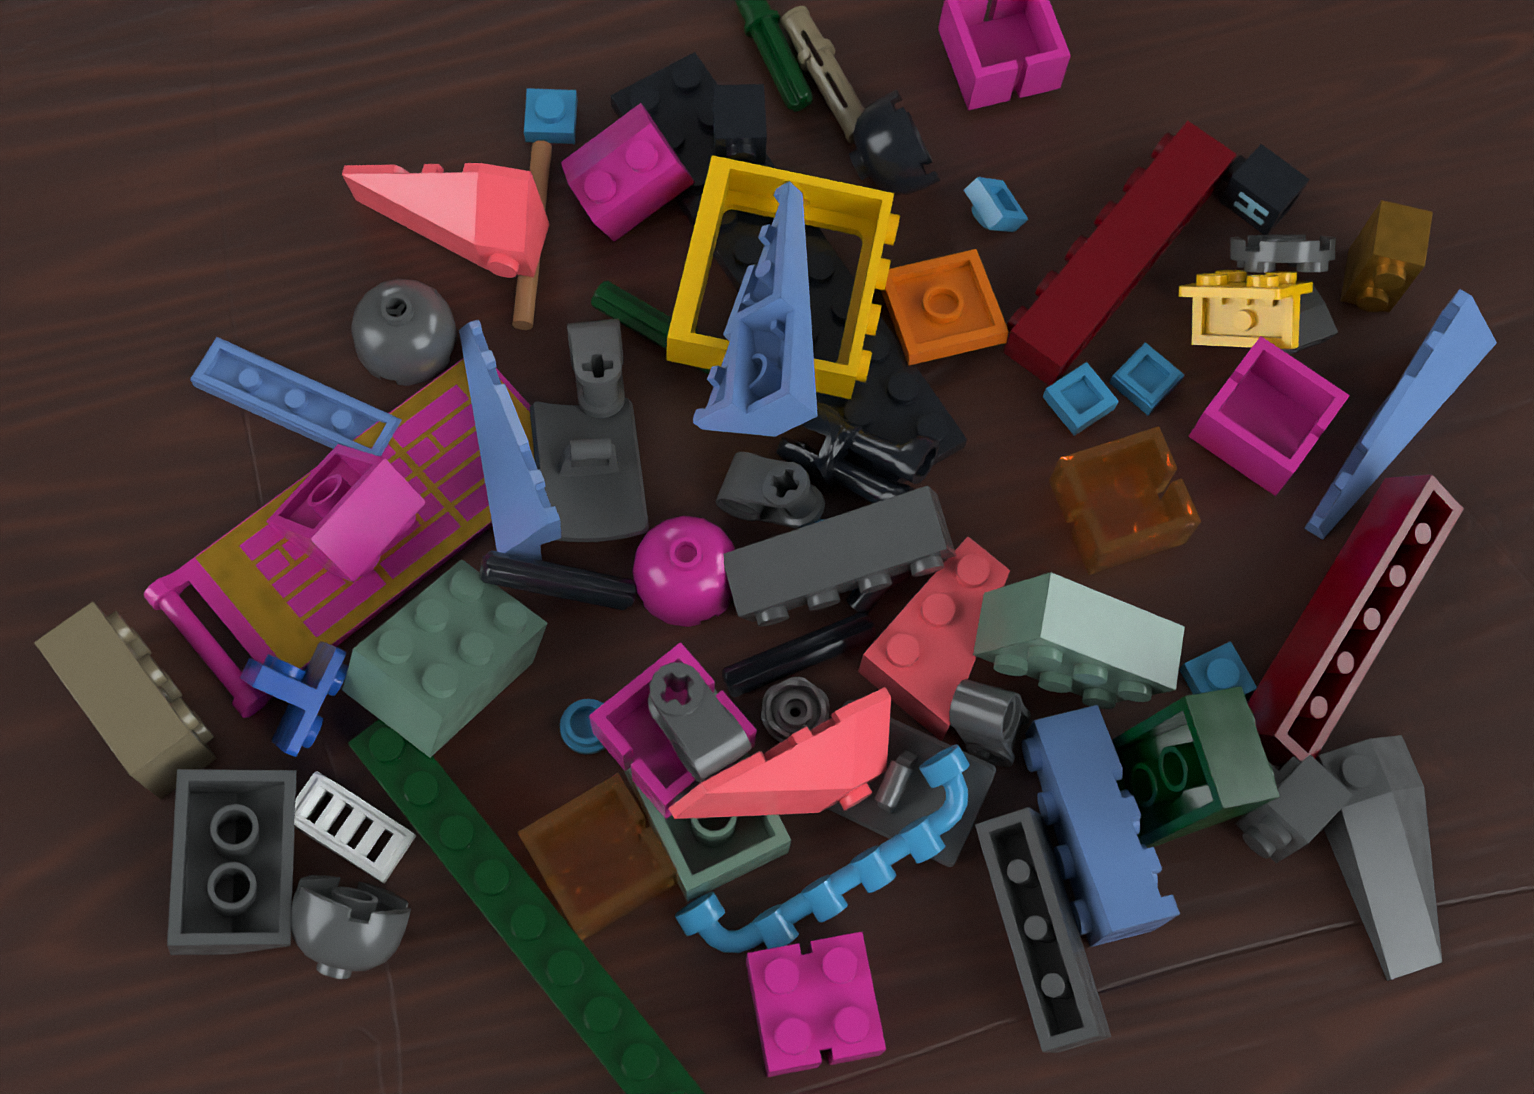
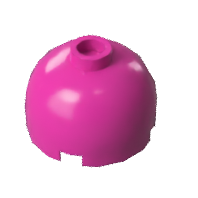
M691 516L667 519L649 530L636 550L632 572L637 594L648 612L667 624L691 627L700 625L701 621L710 619L716 614L719 616L726 611L733 600V596L724 568L723 554L735 550L732 541L720 527L704 518Z

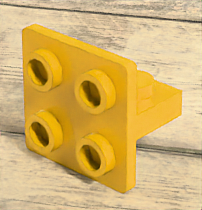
M1217 270L1215 273L1196 274V283L1179 286V297H1193L1192 345L1252 348L1259 337L1262 336L1280 349H1294L1299 346L1300 295L1313 292V281H1297V272L1276 271L1267 272L1265 275H1247V272H1244V270Z

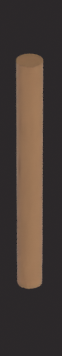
M535 141L532 143L529 171L532 173L545 209L552 145L546 141ZM540 258L534 277L518 275L512 325L520 330L533 328Z

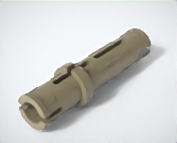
M806 6L795 7L783 15L780 24L786 30L798 52L797 62L802 70L809 71L826 104L844 131L847 141L850 144H854L853 132L855 124L864 107L834 57L835 47L831 40L823 38L810 17V12ZM808 42H812L824 63L823 66H820L808 46ZM835 82L848 104L847 108L843 107L831 83Z

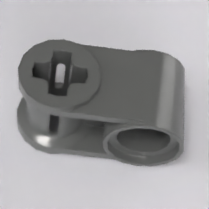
M619 318L568 323L571 365L576 376L580 409L586 415L594 418L613 416L622 409L625 402L622 375L624 359Z
M737 452L734 455L715 501L721 510L736 518L746 521H763L794 529L817 522L823 514L825 507L822 493L816 486L810 484L809 475L801 465L794 462L763 458L749 452Z
M682 662L669 663L662 666L653 675L648 696V709L652 718L671 742L685 768L697 782L701 783L711 778L751 750L750 741L739 722L719 702L700 676V673L692 666ZM670 687L676 693L685 689L687 691L685 705L682 706L676 699L666 703L664 701L666 688Z
M965 679L961 681L953 695L949 716L951 726L956 729L966 744V750L969 753L991 764L1010 767L1015 760L1012 749L1022 725L1029 723L1031 712L1025 708L1020 694Z

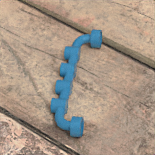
M958 744L950 746L930 757L920 765L919 769L931 788L943 785L946 798L941 808L928 816H923L911 822L899 834L884 843L863 851L853 858L849 864L831 875H825L806 886L801 893L783 904L775 905L762 912L745 927L738 930H728L720 925L717 920L724 915L725 910L713 891L696 898L675 914L676 920L686 936L698 933L709 946L726 953H741L755 948L763 942L768 949L788 945L799 935L793 925L794 923L811 913L815 915L819 923L827 921L847 907L848 904L842 894L861 883L867 893L874 892L890 883L897 876L891 865L905 856L911 854L916 863H922L941 852L946 845L940 835L950 830L961 820L968 805V787L962 772L970 766V763Z

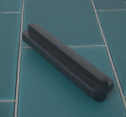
M489 551L486 555H483L480 563L479 576L484 583L619 610L627 609L635 601L636 584L627 578L497 551Z
M867 612L856 613L725 667L722 670L724 685L732 697H738L873 641L876 635L875 626Z

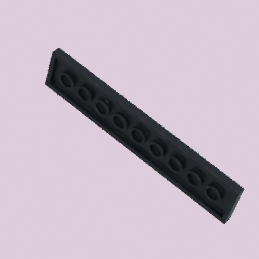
M695 52L610 95L611 106L619 118L640 103L645 107L695 181L694 184L674 198L693 227L695 226L712 155L715 156L713 85H718ZM767 154L765 164H757L776 168ZM731 209L723 214L713 256L739 292L747 267L758 264L764 245L758 239L761 228L764 225H772L774 218ZM805 225L813 354L815 359L836 363L839 357L855 279L821 230L815 226ZM879 316L875 336L865 334L862 349L872 351L866 383L855 381L851 399L816 392L818 403L831 406L840 414V417L862 425L864 430L900 443L918 434L927 435L938 440L940 446L933 465L963 449L966 445L967 438L915 364L908 366L901 344L881 316ZM850 451L848 453L856 466L886 479L900 483L907 481Z

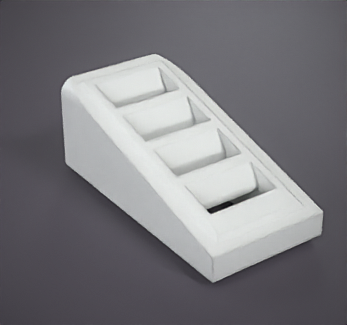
M318 771L313 773L295 799L294 828L384 884L416 837L413 832ZM326 795L331 796L332 799L315 824L309 821ZM347 806L352 809V812L334 837L328 831L344 807ZM366 818L373 823L354 850L348 846V843ZM385 830L392 834V837L376 861L373 862L366 857Z

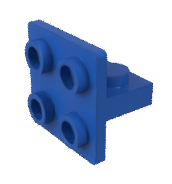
M320 641L305 671L270 654L267 655L264 663H260L252 658L248 659L240 679L256 689L289 703L271 740L284 753L296 757L301 746L309 749L314 743L323 723V717L317 715L326 695L329 694L334 697L345 680L348 665L342 662L346 656V651Z

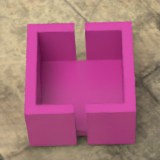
M944 0L938 30L968 110L1010 101L1012 91L1016 90L1018 97L1022 98L1061 88L1071 55L1049 0H992L988 16L989 21L984 22L989 0Z
M1260 336L1235 369L1232 376L1226 381L1203 412L1188 437L1276 496L1294 474L1350 395Z
M681 642L589 715L592 733L624 771L631 767L632 780L665 819L672 815L668 808L700 783L685 768L671 742L651 716L648 709L651 680L653 675L662 666L669 663L682 662L692 666L699 672L713 693L715 684L711 676ZM667 687L664 701L668 703L676 699L683 706L686 702L687 691L684 689L676 693L670 687ZM720 691L715 696L739 722L750 741L752 749L755 746L756 728L724 691ZM739 757L738 759H736L734 762H732L731 764H729L728 766H726L724 769H722V770L719 771L718 773H720V772H722V771L728 769L731 765H733V764H734L737 760H739L741 757Z
M862 932L811 941L807 949L808 954L801 955L799 943L747 953L746 966L767 1077L818 1068L822 1063L820 1054L822 1050L830 1049L827 1053L829 1065L880 1056L886 1050Z

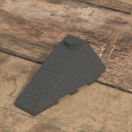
M1402 735L1370 738L1318 755L1316 760L1354 795L1326 824L1324 831L1387 981L1442 963L1425 790Z

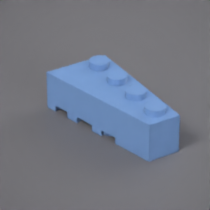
M1098 705L1034 720L1025 733L1027 739L1022 740L1023 757L1030 772L1037 771L1043 791L1037 795L1041 815H1043L1045 824H1053L1059 846L1054 847V853L1062 879H1069L1076 901H1072L1070 905L1079 934H1086L1089 946L1093 947L1154 931L1178 916L1180 912L1173 895L1161 897L1157 888V873L1161 872L1162 867L1154 847L1147 848L1139 842L1137 834L1140 832L1141 813L1135 798L1128 790L1120 791L1116 783L1117 780L1122 779L1123 768Z

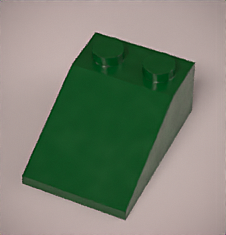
M1242 686L1184 696L1112 739L1123 768L1122 779L1117 780L1116 783L1120 791L1128 790L1135 798L1141 813L1140 832L1137 836L1140 844H1144L1147 848L1158 846L1243 815L1280 797L1273 769L1266 758L1255 726V718L1248 706Z

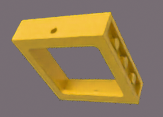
M712 155L667 335L666 360L711 370L712 366L722 365L729 341L696 334L695 329L723 214L728 210L734 209L774 218L779 206V202L773 196L776 188L790 181L803 193L805 225L853 234L862 241L838 360L834 363L814 358L816 392L851 399L855 381L866 383L872 351L863 350L862 347L865 334L875 336L882 305L873 304L872 299L874 289L885 290L891 260L881 258L884 244L894 246L900 215L890 213L894 193Z

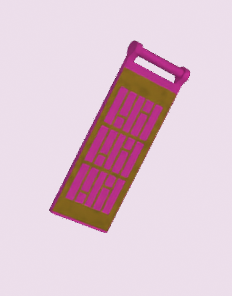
M464 358L388 413L402 421L381 457L387 459L426 503L415 514L416 519L413 525L405 533L395 537L380 553L379 562L368 574L359 577L353 583L330 573L266 522L313 471L311 470L178 570L159 578L145 590L144 598L153 609H162L234 697L232 705L243 718L254 715L273 696L252 687L240 679L242 671L179 595L191 584L254 660L264 663L267 655L270 654L305 671L320 641L337 647L491 528L492 520ZM496 368L501 384H505L535 461L530 404ZM377 421L352 441L372 449L386 424Z

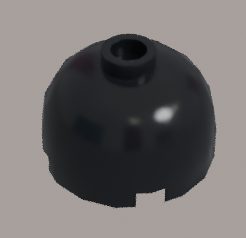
M897 89L875 100L860 114L853 132L857 149L850 152L849 156L861 180L871 177L875 184L883 191L894 193V195H908L939 182L940 178L936 171L929 174L926 173L923 164L928 165L932 163V159L909 111L906 112L904 106L896 109L894 104L903 100Z

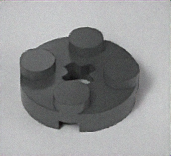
M1298 234L1248 235L1247 246H1245L1246 240L1238 236L1231 238L1230 259L1236 260L1237 267L1244 268V272H1276V263H1288V267H1297L1296 271L1325 272L1328 271L1329 260H1334L1336 256V237L1320 235V240L1306 241V235Z

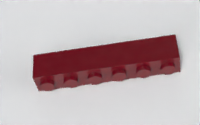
M1188 120L1175 136L1167 132L1153 150L1151 158L1154 161L1147 169L1138 166L1131 174L1122 189L1126 194L1117 204L1110 200L1098 214L1093 224L1097 229L1092 235L1087 238L1082 234L1072 244L1064 258L1068 263L1058 274L1052 269L1044 277L1035 291V295L1039 298L1029 309L1023 305L1020 306L1006 325L1009 337L1003 353L1049 386L1060 380L1223 182L1222 178L1237 154Z
M1432 474L1388 477L1384 479L1248 701V706L1255 718V726L1266 758L1271 765L1281 766L1293 756L1299 762L1308 755L1316 759L1464 510Z

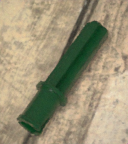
M735 0L746 23L744 25V32L747 37L754 39L786 107L794 112L803 110L813 102V94L779 27L781 20L779 13L771 10L767 0Z
M609 281L602 282L596 288L591 300V305L595 309L612 319L619 318L621 324L667 350V335L672 319L670 316ZM696 326L695 333H696V334H699V333H697V332H698V327ZM697 367L707 374L710 372L709 369Z

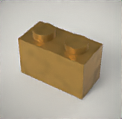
M1381 200L1349 248L1340 301L1355 304L1360 309L1368 312H1391L1425 267L1433 212Z

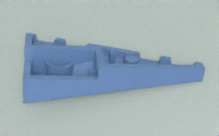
M790 181L776 188L773 196L779 202V206L772 225H764L761 228L758 239L762 242L764 248L757 265L754 264L747 267L723 334L729 341V345L722 365L712 366L707 380L713 386V390L707 407L705 409H696L693 423L702 430L776 437L818 416L803 193Z
M1459 289L1442 310L1396 387L1374 413L1304 529L1323 540L1496 345L1497 342L1472 295Z
M478 319L468 322L459 330L496 549L497 552L542 561L541 545L561 538L560 518L556 507H551L544 488L546 487L545 480L540 469H537L530 450L529 441L507 387L500 382L495 368L497 367L495 358L487 346Z

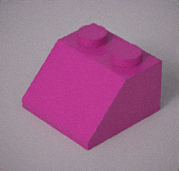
M641 103L561 162L568 185L593 223L614 242L695 183Z
M338 444L266 522L327 571L354 583L359 577L368 574L377 565L380 553L395 537L402 535L413 525L416 519L415 514L426 501L386 458Z

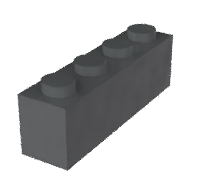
M927 485L724 553L723 555L724 568L738 617L751 622L757 621L758 626L763 627L787 620L789 618L788 610L808 604L809 610H818L837 604L841 601L839 594L859 588L860 593L865 594L887 588L892 585L891 577L908 571L912 572L913 577L934 573L945 567L943 560L956 556L938 495Z
M1027 807L975 824L1042 1052L1059 1053L1110 1038L1111 1033L1043 815Z

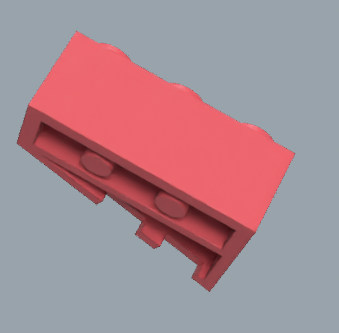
M968 536L955 550L956 556L948 558L944 562L945 567L936 571L863 654L858 671L879 690L886 688L894 703L940 741L943 740L950 726L949 712L953 695L961 681L968 679L976 660L973 652L983 595L985 592L1004 587L1010 573L1006 566Z

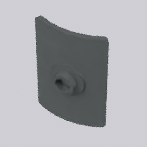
M625 398L622 409L615 415L607 418L588 416L580 409L579 405L533 403L530 406L535 463L545 480L546 487L544 488L551 507H556L560 518L561 538L557 540L567 542H600L629 538L647 533L649 522L633 403L628 398Z
M847 700L842 707L854 702V700ZM890 717L887 771L868 784L873 794L845 811L840 803L827 809L889 839L894 837L911 822L923 816H928L943 806L946 798L943 785L931 788L919 767L930 757L951 745ZM964 751L962 752L970 763V766L962 772L968 787V805L961 820L950 830L940 835L946 845L945 848L930 858L947 867L955 865L996 773L994 765Z

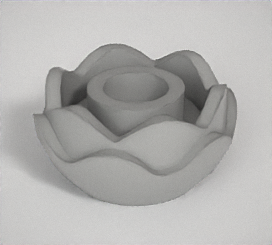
M791 677L771 686L766 691L762 702V722L767 732L773 738L782 742L788 739L791 734L806 726L811 730L829 719V700L823 690L817 688L807 679ZM796 708L800 711V715L793 717L790 711Z

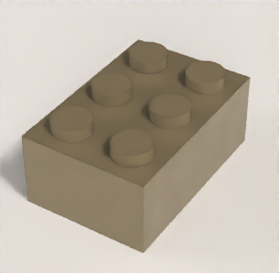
M91 602L34 642L129 775L159 799L164 798L176 789L177 769L202 770L217 759L206 744L214 738L209 728L195 711L192 712L181 698L183 694L166 671L157 665L150 656L152 652L133 627H129L117 611L107 616L94 602Z

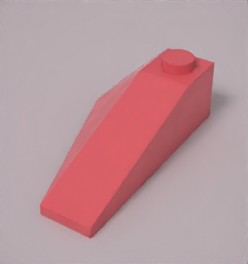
M465 163L462 172L443 173L444 169L439 164H424L421 173H409L397 165L344 166L342 176L356 201L480 267L488 269L495 275L505 278H513L516 275L534 277L550 224L531 171L484 163Z
M882 688L836 710L830 715L831 719L809 730L806 726L791 734L788 739L777 744L766 753L758 752L701 782L668 808L674 819L819 813L837 803H840L844 811L853 807L873 794L868 784L887 771L891 696L886 688Z

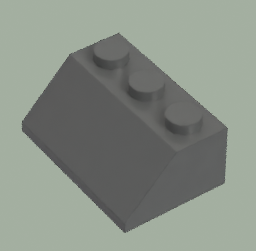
M177 769L167 941L170 955L237 954L290 946L296 770Z

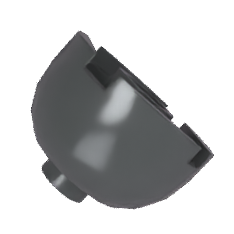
M398 278L382 282L368 291L354 310L351 333L356 353L360 362L376 378L381 380V376L387 380H396L397 385L410 386L429 381L445 370L451 361L450 354L454 350L455 344L457 346L458 332L450 306L435 288L419 280Z
M325 875L302 877L299 880L291 907V932L293 940L303 954L318 962L316 967L318 972L333 978L347 979L350 978L352 971L372 969L385 963L395 953L405 933L411 908L407 909L409 903L404 898L386 889L360 881L357 889L338 887L341 877Z

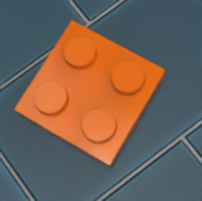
M977 249L889 269L885 290H881L908 366L1007 343L1009 331Z

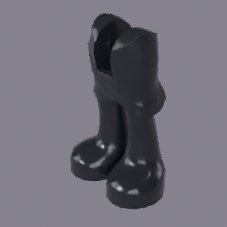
M817 402L818 416L801 425L826 436L821 450L818 451L806 443H801L787 437L781 438L776 449V454L786 462H794L801 465L808 474L821 479L823 483L831 487H836L839 484L874 504L916 490V488L873 474L845 460L844 458L850 451L890 470L904 480L913 484H919L929 474L938 455L940 444L938 440L920 434L901 443L885 439L864 430L862 425L843 419L831 406Z

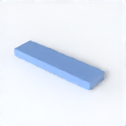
M216 337L190 379L194 387L332 449L340 444L381 457L402 421L393 415L219 337ZM377 421L386 424L372 449L352 441Z

